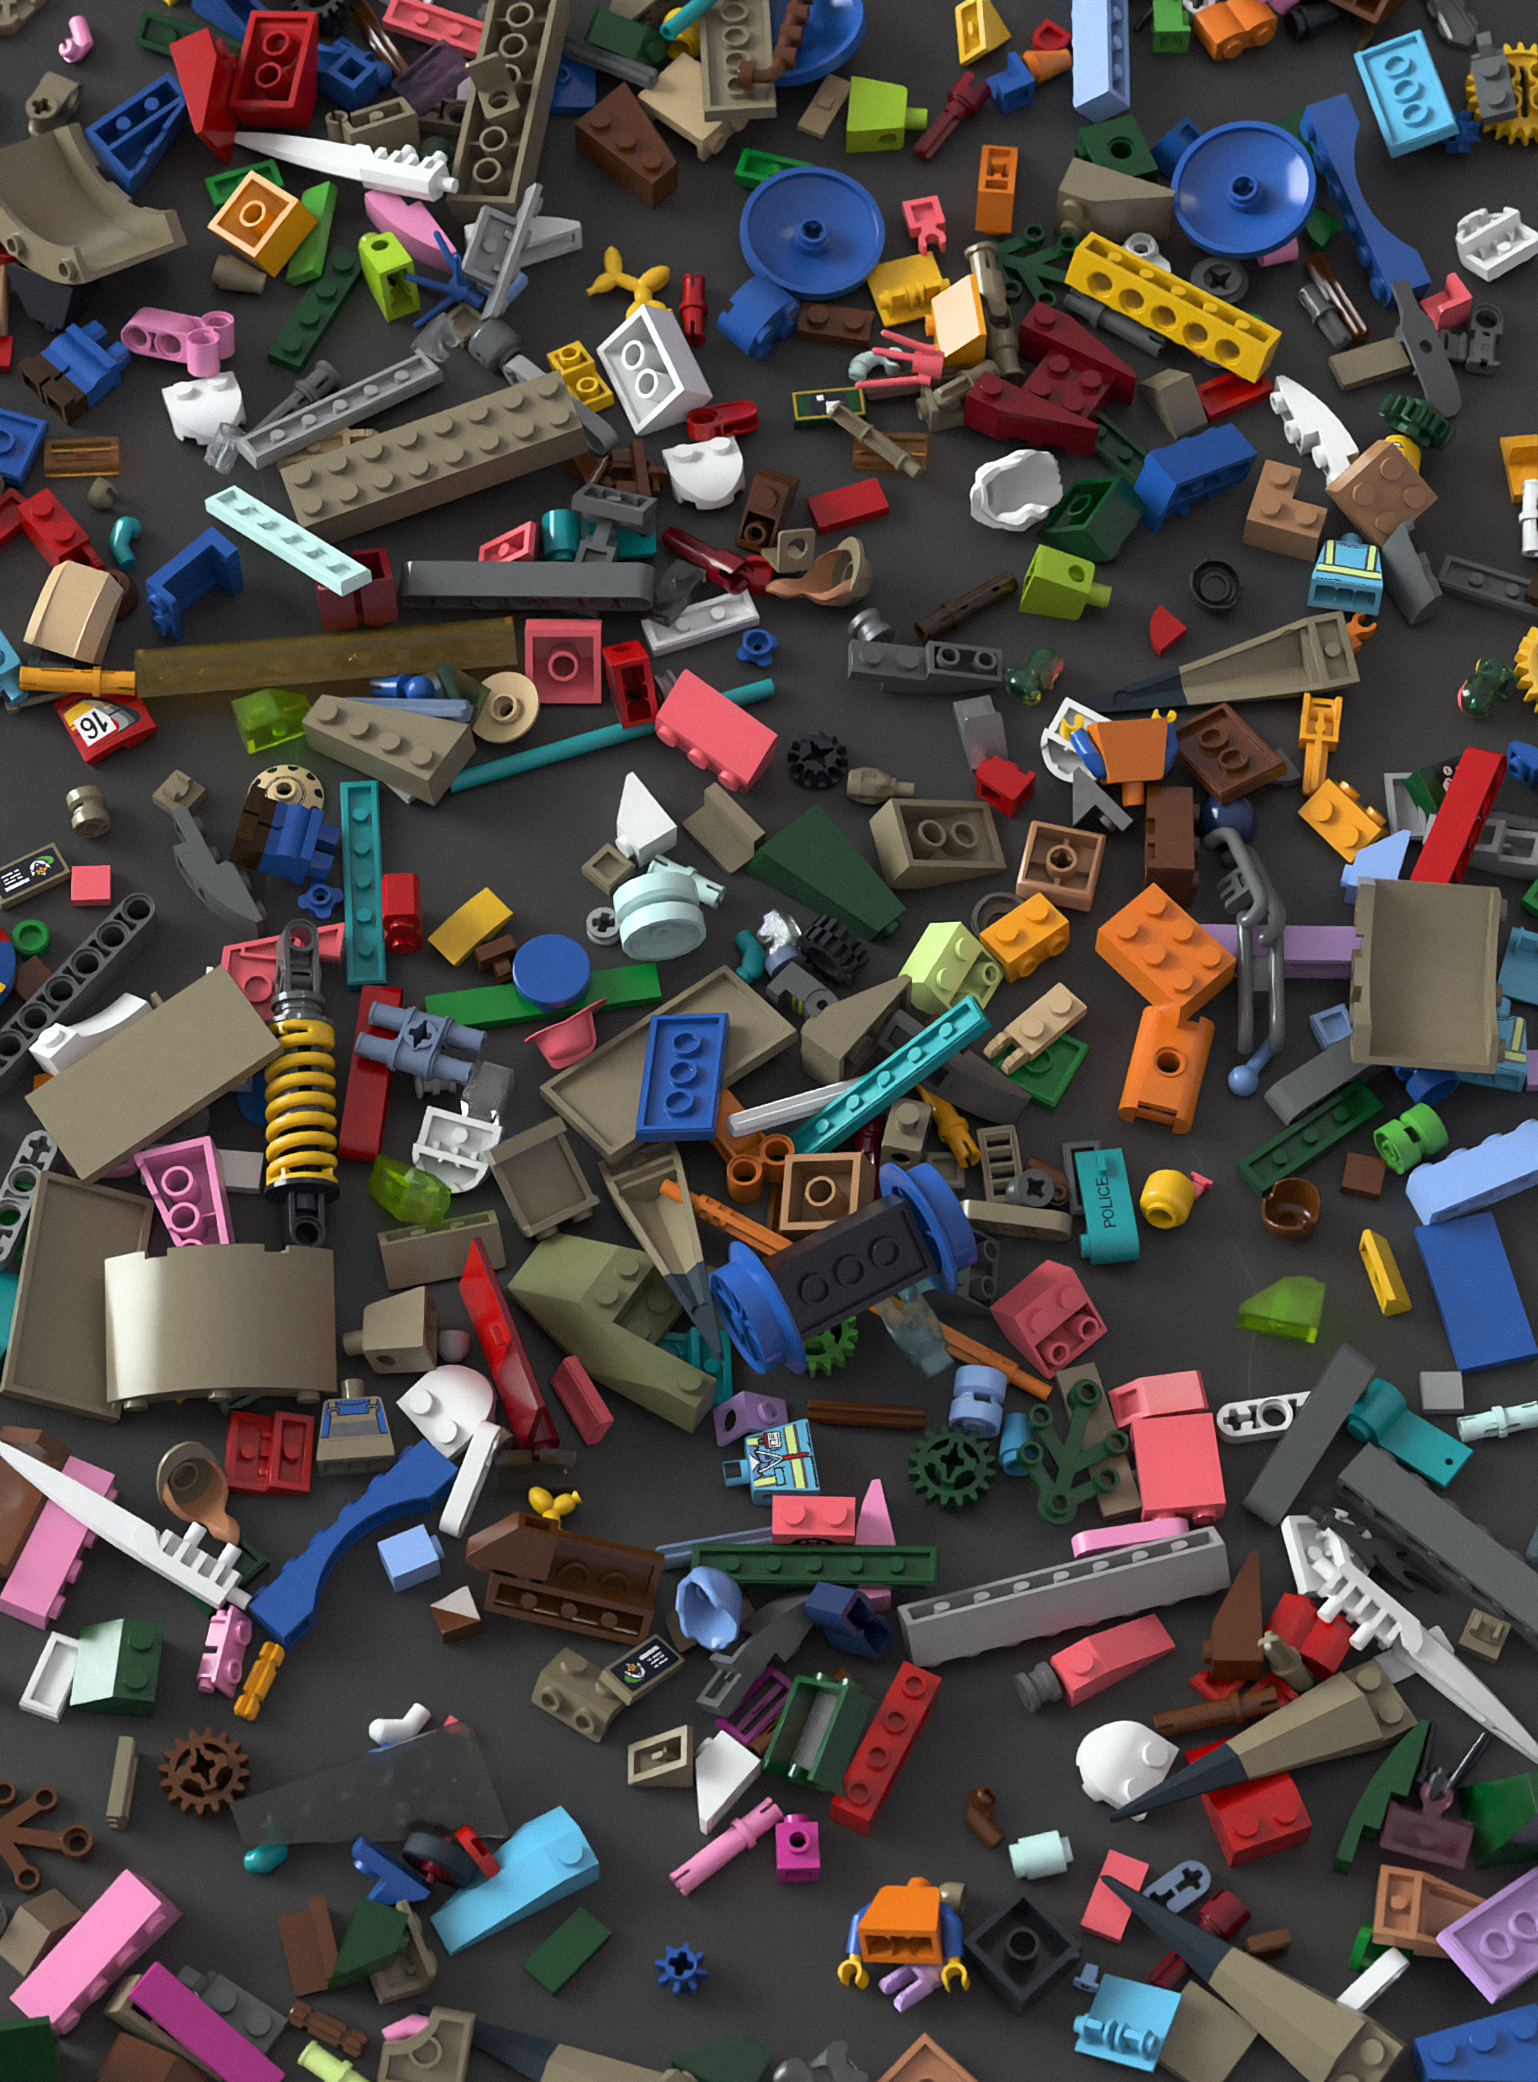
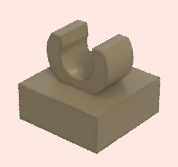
M176 769L152 795L155 805L172 815L171 810L185 804L190 814H192L205 800L207 792L204 787L193 781L191 777Z
M1473 1608L1456 1649L1495 1665L1512 1624Z

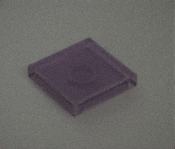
M441 39L392 81L390 85L400 97L403 96L421 118L469 76L465 66L468 62L445 39Z

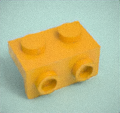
M1328 778L1297 813L1350 864H1354L1357 851L1374 844L1380 837L1385 839L1390 835V832L1383 826L1387 820L1372 806L1365 809L1357 801L1360 794L1346 781L1343 780L1339 784Z
M1038 892L979 933L980 943L1004 966L1005 979L1009 983H1013L1020 977H1027L1036 969L1038 964L1050 956H1057L1066 948L1070 941L1069 921Z

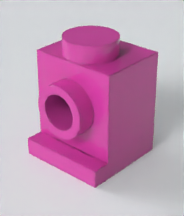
M802 1814L784 1817V1823H776L777 1882L819 1881L818 1822H809V1817ZM805 1841V1845L795 1848L790 1842Z

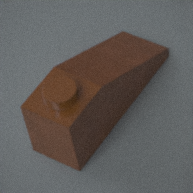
M1250 1551L1212 1623L1210 1639L1202 1640V1663L1210 1664V1680L1260 1681L1264 1656L1258 1647V1640L1263 1638L1259 1551Z

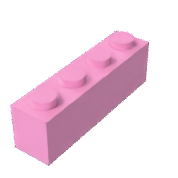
M70 1455L62 1474L115 1503L119 1491L114 1489L115 1474ZM49 1498L0 1596V1611L45 1630L50 1618L53 1620L59 1618L66 1602V1597L62 1596L68 1582L73 1585L76 1583L84 1565V1562L79 1559L85 1547L93 1548L99 1535Z

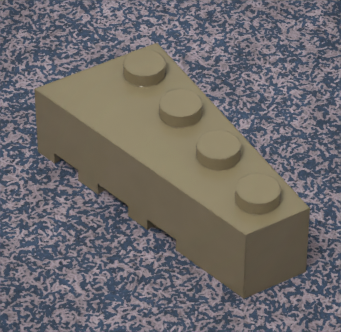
M325 694L320 696L301 722L309 748L392 787H396L433 806L438 803L476 751L470 724Z

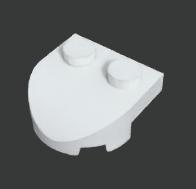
M1504 207L1503 213L1488 214L1487 209L1483 208L1468 214L1457 225L1458 233L1455 238L1462 265L1488 282L1500 277L1503 273L1529 260L1538 253V233L1521 223L1520 213L1516 209Z
M233 371L219 372L211 377L190 382H179L171 387L161 389L165 405L172 420L174 433L182 441L186 437L196 438L199 445L220 443L235 435L234 428L237 425L246 423L242 395Z
M734 436L726 438L716 437L710 441L690 445L681 444L671 449L662 450L663 463L669 471L672 494L680 504L685 499L695 502L697 509H715L732 503L734 501V494L739 490L744 491L743 458Z
M1066 697L1048 729L1045 728L1043 731L1041 749L1047 768L1057 778L1073 784V772L1079 766L1095 783H1098L1100 779L1092 775L1077 754L1071 741L1065 740L1060 735L1061 720L1065 718L1067 724L1075 726V715L1081 714L1085 720L1083 729L1086 731L1087 726L1090 724L1111 720Z
M427 1106L418 1141L413 1144V1163L416 1165L423 1181L437 1191L455 1194L473 1190L484 1183L490 1176L492 1170L483 1151L501 1143L505 1127Z
M444 1365L437 1367V1370L429 1371L396 1402L428 1441L451 1462L470 1445L475 1430L482 1420L493 1424L497 1420L495 1418L498 1395L493 1384L483 1374L459 1365Z
M1333 1508L1337 1511L1335 1518L1355 1525L1347 1519L1348 1512ZM1308 1515L1287 1516L1280 1522L1299 1594L1307 1597H1321L1317 1592L1327 1580L1312 1568L1321 1555L1337 1568L1348 1560L1368 1576L1370 1570L1365 1567L1357 1553L1329 1527L1323 1532L1316 1527L1317 1522L1310 1519ZM1368 1529L1359 1535L1362 1539L1372 1538Z
M1118 1721L1104 1725L1090 1732L1078 1749L1076 1765L1080 1766L1081 1776L1084 1781L1082 1788L1095 1802L1104 1800L1116 1809H1120L1163 1782L1179 1748L1137 1722ZM1147 1813L1132 1817V1819L1136 1822L1144 1820Z

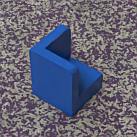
M1015 51L1009 53L1007 70L984 80L992 90L990 98L1002 116L1034 102L1035 79Z
M1187 115L1150 150L1157 167L1168 179H1172L1174 170L1183 153L1196 139L1203 135L1202 131Z

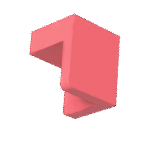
M1453 272L1447 275L1444 291L1419 301L1418 306L1419 309L1433 320L1437 332H1439L1440 328L1452 330L1468 322L1473 297L1457 274Z

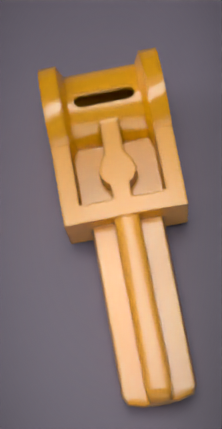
M1304 692L1298 748L1306 749L1302 793L1309 798L1326 781L1328 753L1336 752L1342 709V697L1336 696L1333 700L1311 697L1310 693Z

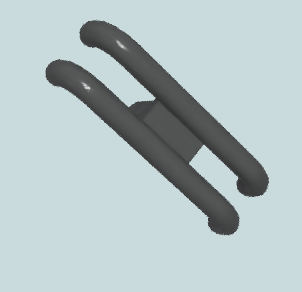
M1217 828L1203 838V845L1207 849H1213L1219 844L1227 842L1229 849L1223 852L1220 861L1224 866H1231L1237 863L1238 867L1217 883L1216 890L1227 913L1231 915L1238 913L1253 902L1251 909L1240 919V925L1245 930L1254 928L1269 911L1271 922L1258 936L1259 945L1268 947L1284 931L1287 922L1286 911L1258 852L1251 845L1244 844L1241 835L1234 828Z
M1242 909L1236 915L1237 1048L1243 1055H1247L1252 1051L1254 1009L1267 1008L1269 996V1050L1272 1054L1279 1055L1284 1051L1285 1047L1284 931L1272 945L1268 946V956H1253L1252 929L1245 930L1241 927L1240 919L1248 912V910ZM1268 913L1267 923H1268V926H1269V924H1270V922H1271V916H1270V914Z

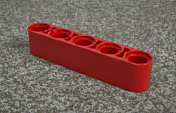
M1468 746L1465 749L1410 878L1411 881L1461 883L1505 778L1508 764L1506 754Z
M363 985L340 1130L339 1159L379 1163L393 1072L384 1063L355 1056L354 1048L360 1032L392 1041L398 1038V1032L369 1025L368 1015L374 1001L403 1008V988Z

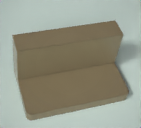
M716 782L704 790V806L682 823L684 831L728 876H734L746 867L758 849L766 843V832Z

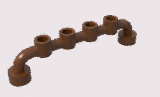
M790 0V3H787L784 24H781L779 42L774 48L772 66L768 69L758 70L756 69V62L741 60L737 76V89L752 91L754 84L774 82L783 75L785 69L795 70L797 48L802 46L803 26L807 27L810 5L814 4V0Z

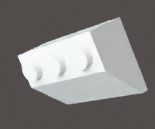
M643 304L596 349L636 435L643 436L686 421V415L690 411L705 406L713 398L673 312Z

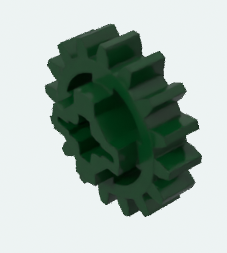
M1390 393V395L1385 397L1378 410L1380 412L1379 415L1385 418L1384 421L1391 424L1389 426L1390 430L1394 431L1397 435L1410 438L1415 445L1421 446L1424 449H1428L1430 446L1433 449L1439 448L1445 451V449H1449L1457 435L1455 433L1456 429L1451 427V423L1445 420L1446 415L1439 412L1434 407V404L1425 399H1416L1410 395H1407L1406 398L1402 395L1397 397Z
M946 1424L941 1425L939 1435H935L929 1429L926 1431V1443L920 1440L914 1442V1451L916 1453L909 1454L908 1465L912 1467L908 1470V1481L916 1482L913 1490L915 1495L926 1493L925 1505L930 1506L936 1500L940 1502V1512H945L948 1504H954L956 1511L962 1512L963 1502L967 1501L971 1506H977V1493L981 1496H988L990 1486L987 1483H994L996 1471L991 1468L995 1467L996 1459L995 1455H987L990 1447L988 1441L980 1444L977 1443L978 1432L976 1430L966 1436L963 1434V1425L959 1424L954 1433L949 1432ZM965 1450L969 1452L974 1458L969 1457ZM956 1458L954 1472L952 1471L951 1478L947 1479V1469L951 1465L952 1459ZM930 1479H934L938 1486L933 1484Z

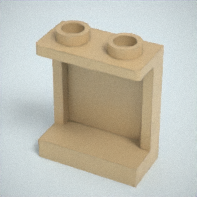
M684 52L659 75V81L653 89L645 88L637 96V101L649 120L652 122L657 118L697 146V158L703 162L712 153L717 154L725 145L726 140L735 131H741L749 120L705 122L701 64Z

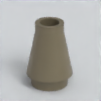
M231 254L228 257L219 255L213 270L211 283L219 285V289L251 292L261 295L268 274L256 270Z

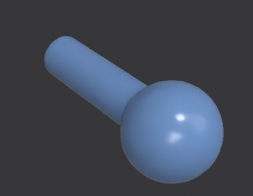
M1269 1036L1246 1065L1237 1066L1229 1073L1228 1086L1234 1094L1244 1097L1256 1091L1259 1085L1258 1074L1274 1055L1269 1050Z

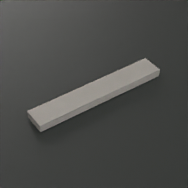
M421 352L236 440L237 450L256 470H259L443 382V371Z

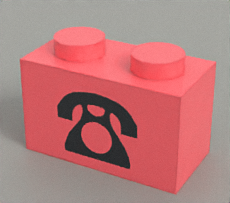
M773 1496L772 1544L854 1545L855 1497Z

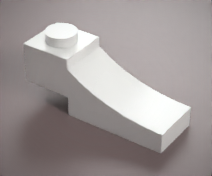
M125 992L105 1010L83 1022L67 1027L55 1023L52 1027L41 1033L39 1039L29 1048V1051L43 1071L56 1076L150 1013L153 1009L147 1001Z

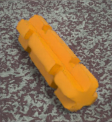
M267 1641L263 1644L258 1655L260 1656V1661H255L242 1689L244 1695H239L235 1703V1714L245 1720L253 1721L256 1718L260 1709L259 1702L264 1701L277 1673L275 1667H280L285 1656L284 1648L273 1642Z

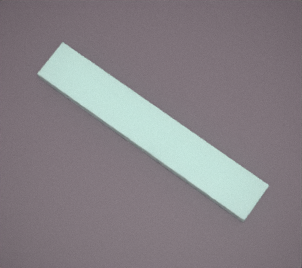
M232 486L205 500L207 512L340 596H344L372 582L371 570L236 486Z

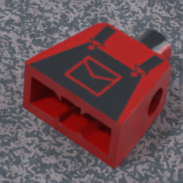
M639 640L602 648L608 691L622 728L626 729L655 722L658 706L650 659ZM628 694H636L640 698L630 703Z

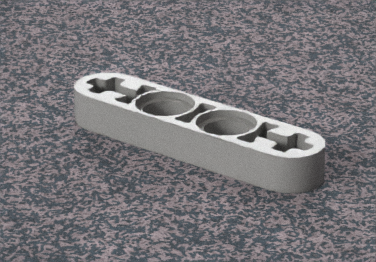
M516 355L502 369L503 374L512 386L545 375L542 370L522 355ZM569 393L582 424L588 447L599 455H605L618 443L617 434L605 420Z
M38 1130L27 1135L0 1189V1215L6 1210H15L21 1215L19 1221L14 1225L4 1226L0 1224V1236H2L0 1239V1271L7 1268L11 1263L29 1225L35 1187L28 1192H20L15 1189V1182L23 1176H30L36 1180L37 1174L42 1169L53 1172L60 1156L59 1147L48 1131ZM45 1144L48 1147L49 1153L42 1152L37 1160L38 1168L33 1166L36 1159L33 1148L40 1149Z

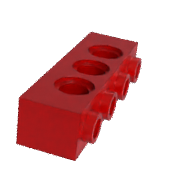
M906 1661L903 1662L844 1776L842 1786L845 1797L835 1795L831 1802L830 1820L868 1838L940 1696L942 1678Z

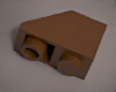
M768 467L756 473L735 544L761 553L763 548L775 547L778 541V533L783 531L790 517L801 479Z
M517 1511L469 1537L466 1545L465 1563H470L475 1568L485 1572L499 1570L512 1573L513 1576L523 1581H535L536 1579L546 1581L559 1538V1520Z

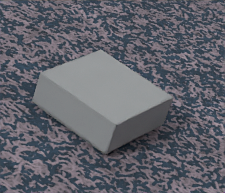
M1461 1371L1421 1372L1419 1379L1422 1415L1463 1414L1464 1399Z

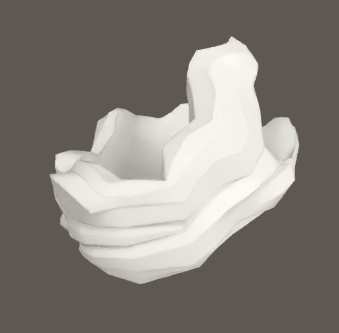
M1032 449L1018 450L1002 459L986 463L976 472V483L971 488L970 493L971 516L994 529L1003 528L1009 531H1025L1033 524L1046 518L1049 514V509L1057 505L1063 496V486L1060 483L1061 475L1058 474V462L1054 459V455H1051L1050 452H1040Z

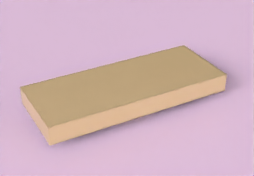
M828 74L797 124V129L823 139L850 95L851 82Z

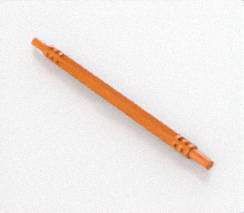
M666 1178L659 1193L683 1204L679 1185ZM689 1191L697 1218L756 1250L770 1256L794 1244L792 1241L705 1194L699 1196ZM893 1296L867 1309L969 1365H982L998 1369L1007 1376V1386L1012 1383L1045 1402L1053 1390V1387L1018 1369L1020 1365Z

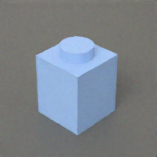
M423 1524L377 1543L380 1560L395 1593L441 1574L439 1559L444 1558L442 1547L436 1535L428 1536Z

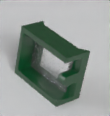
M815 1672L813 1678L796 1675L760 1769L795 1786L845 1797L841 1781H843L870 1712L871 1704L877 1705L878 1701L863 1694L865 1689L863 1685L846 1678H841L838 1684V1680Z

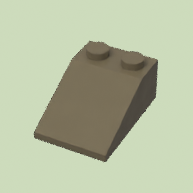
M1073 157L1058 190L1054 233L1059 235L1073 234L1080 242L1091 231L1112 243L1125 242L1131 235L1139 232L1151 235L1154 240L1168 239L1171 234L1176 191Z
M891 798L869 820L885 882L889 888L923 889L1002 873L1007 869L988 801Z
M904 974L831 1004L818 1017L812 1015L801 1030V1070L823 1086L854 1078L881 1048L876 1042L893 1015L899 1009L910 1015L912 977Z

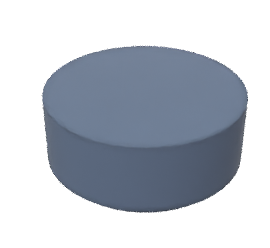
M786 945L774 951L766 959L765 968L774 980L791 961L802 967L805 957L798 946Z

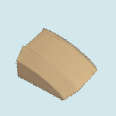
M70 560L55 566L37 601L23 641L74 659L102 665L124 589L110 573Z

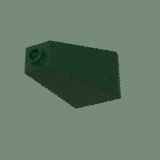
M818 803L761 846L745 868L749 876L821 916L828 915L830 920L832 918L837 919L840 926L845 924L850 932L855 933L868 942H871L878 935L886 939L902 925L898 919L906 911L905 906Z
M1538 1772L1521 1774L1457 1789L1475 1870L1538 1860Z

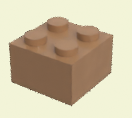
M1384 440L1376 441L1324 489L1370 545L1383 548L1391 534L1403 521L1411 519L1413 522L1438 499L1437 495L1393 442Z
M862 1152L785 1155L780 1231L790 1241L795 1243L873 1203L876 1167Z

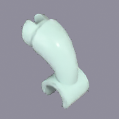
M896 347L889 348L890 350L903 352L901 349ZM867 351L853 358L850 362L848 375L853 381L861 382L867 378V373L878 365H884V371L887 375L900 374V366L895 362L904 363V360L888 358L873 354L872 351Z

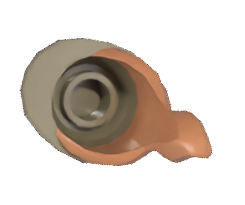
M849 537L837 549H833L820 556L814 562L813 570H807L803 577L774 580L767 584L765 590L783 599L806 597L820 605L844 607L856 603L868 594L873 582V568L869 560L864 556V547L861 540Z
M186 1441L174 1446L165 1454L158 1466L156 1487L160 1503L178 1519L186 1523H193L194 1521L197 1524H204L215 1540L227 1544L230 1543L237 1547L240 1539V1527L236 1520L227 1515L225 1511L229 1489L226 1476L220 1468L218 1460L207 1447L199 1442Z

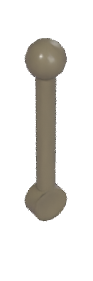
M54 692L27 698L14 707H10L5 701V708L8 713L16 714L22 707L62 699L71 692Z

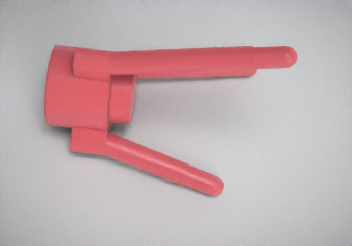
M882 330L881 335L883 337L913 348L915 353L911 354L874 347L872 353L913 362L912 373H918L919 375L856 382L855 387L857 389H871L915 384L930 386L931 379L941 380L945 351L936 350L935 345L923 344L897 333Z

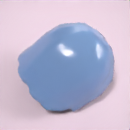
M700 1566L694 1568L679 1583L675 1609L679 1613L680 1626L685 1637L695 1639L701 1646L712 1652L726 1649L730 1643L737 1640L743 1613L742 1591L735 1580L726 1572Z

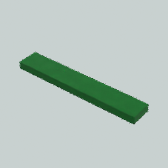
M654 962L592 971L589 989L576 1002L566 1007L558 1008L552 1013L541 1012L537 1006L527 1002L518 993L514 983L427 995L424 998L427 1013L440 1017L448 1015L455 1019V1023L478 1030L573 1016L594 1002L606 997L608 1001L596 1012L662 1003L656 963Z

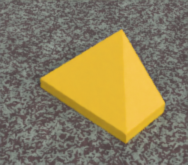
M966 0L955 7L960 65L968 66L1012 37L990 0Z

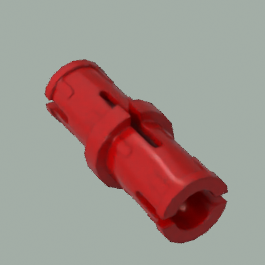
M691 273L684 275L682 278L683 301L680 303L679 312L683 318V335L688 346H693V333L696 336V346H700L705 342L704 318L708 315V304L704 301L706 279L699 273H695L694 286L691 283Z

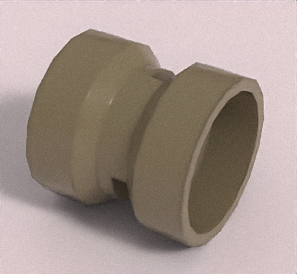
M87 785L78 787L68 793L66 799L69 811L74 814L71 822L76 836L81 838L98 837L110 829L109 814L103 809L106 800L102 788Z

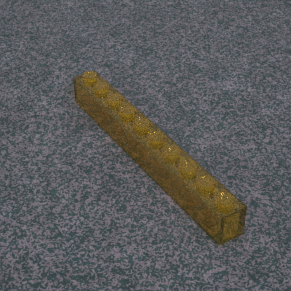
M512 617L135 650L134 656L138 698L517 664Z

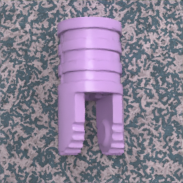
M943 1958L942 1964L905 1963L883 1978L878 1986L885 1994H892L913 1980L914 1983L898 1994L894 2001V2005L899 2012H904L942 1985L941 1974L944 1967L948 1965V1959Z

